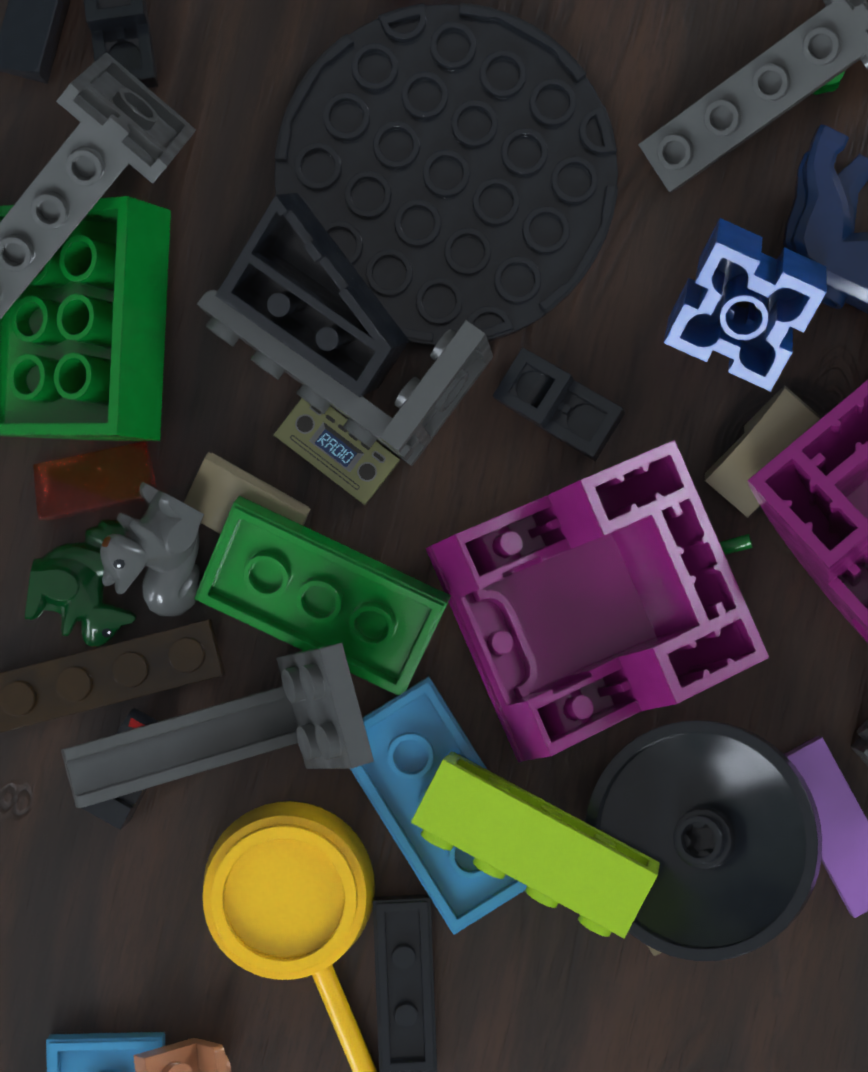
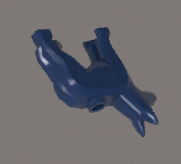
M821 124L816 129L809 150L802 156L797 170L795 197L786 223L783 245L789 250L826 266L827 293L821 301L822 304L842 309L844 303H847L868 314V232L854 233L858 193L865 183L868 182V158L859 154L837 174L834 169V163L837 155L845 149L849 137Z

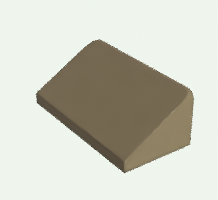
M210 452L204 458L184 501L186 505L204 514L201 521L203 525L220 534L231 507L238 496L246 498L303 526L311 510L309 506Z

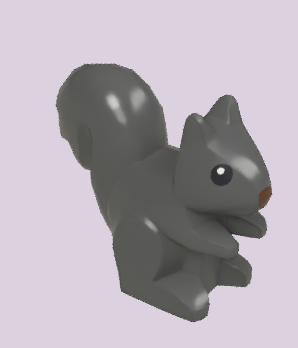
M142 482L139 487L140 494L149 507L141 520L130 517L127 514H118L117 520L125 529L124 535L111 534L103 539L100 549L104 568L102 583L105 586L115 583L116 592L124 594L146 566L148 569L143 580L142 591L149 610L159 616H179L195 604L196 600L194 598L201 583L199 579L201 569L195 561L200 545L199 525L204 514Z

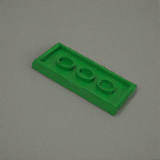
M238 496L231 507L194 599L301 650L342 643L351 674L399 696L406 692L451 595L246 498Z

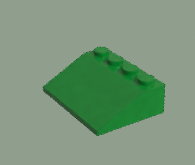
M129 196L100 198L1 318L0 436L103 441H160L171 210ZM14 205L0 206V222Z

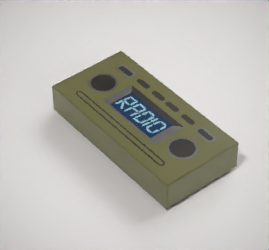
M301 398L274 433V436L366 506L400 462V459L375 441L372 447L369 448L347 432L343 425L348 419L331 406L323 414Z

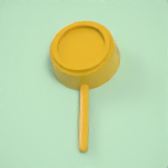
M286 801L266 804L236 819L222 833L209 855L203 882V910L209 931L219 948L229 959L244 970L255 975L277 980L299 979L312 975L352 1072H377L332 965L358 940L371 915L373 898L375 896V879L368 852L353 829L330 811L303 802Z

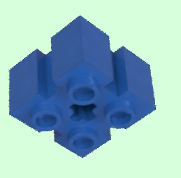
M719 218L699 257L696 279L688 278L668 317L664 343L704 362L708 361L713 350L729 357L728 373L771 392L793 353V328L804 333L827 293V268L785 247L778 259L770 257L761 252L763 237ZM740 301L749 302L747 308L739 307L736 303Z

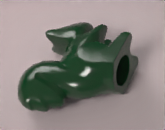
M117 519L100 520L98 526L87 528L85 542L66 543L52 549L42 558H34L30 571L25 619L34 620L44 610L57 612L62 617L61 633L63 636H69L77 621H80L82 624L83 640L91 647L104 645L114 637L123 625L133 623L136 620V615L131 611L103 603L104 585L102 577L104 568L100 549L103 539L108 535H124L125 529Z

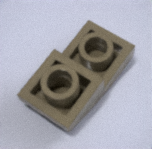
M784 385L744 425L745 433L705 473V482L748 518L760 506L748 485V479L822 417Z

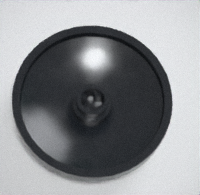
M695 720L676 722L650 730L626 745L611 760L598 779L591 795L585 821L587 824L660 862L658 876L628 931L642 943L659 952L693 961H720L745 955L764 946L786 930L799 916L813 892L822 859V831L812 793L800 772L785 754L761 736L747 729L718 721Z

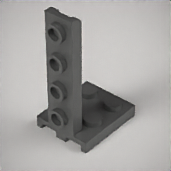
M823 0L825 8L639 143V147L667 190L673 192L685 185L857 61L861 60L868 69V0Z
M107 52L74 79L57 99L56 102L80 121V123L0 222V320L128 164L153 184L196 131L194 127Z
M217 290L207 291L197 303L211 317L205 327L232 347L238 339H241L256 350L250 359L277 380L286 372L302 384L296 394L323 414L332 406L348 418L343 425L347 432L369 448L372 447L376 440L380 441L410 466L414 465L493 358L486 334L467 320L457 332L452 328L449 329L435 345L430 356L435 362L422 380L416 376L413 377L398 395L395 406L399 408V411L391 418L363 396L359 397L219 299L215 296L218 292Z
M338 643L277 657L276 660L283 686L61 749L76 808L94 805L296 743L299 744L306 769L355 768L374 762L343 644Z

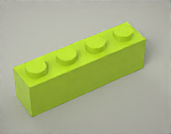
M453 751L442 760L411 820L412 824L422 828L420 834L429 843L449 851L452 850L453 846L474 857L472 862L479 870L498 879H504L505 875L514 878L527 886L525 892L537 902L551 908H556L558 903L580 914L578 921L583 926L604 937H609L613 932L625 938L659 872L660 862Z

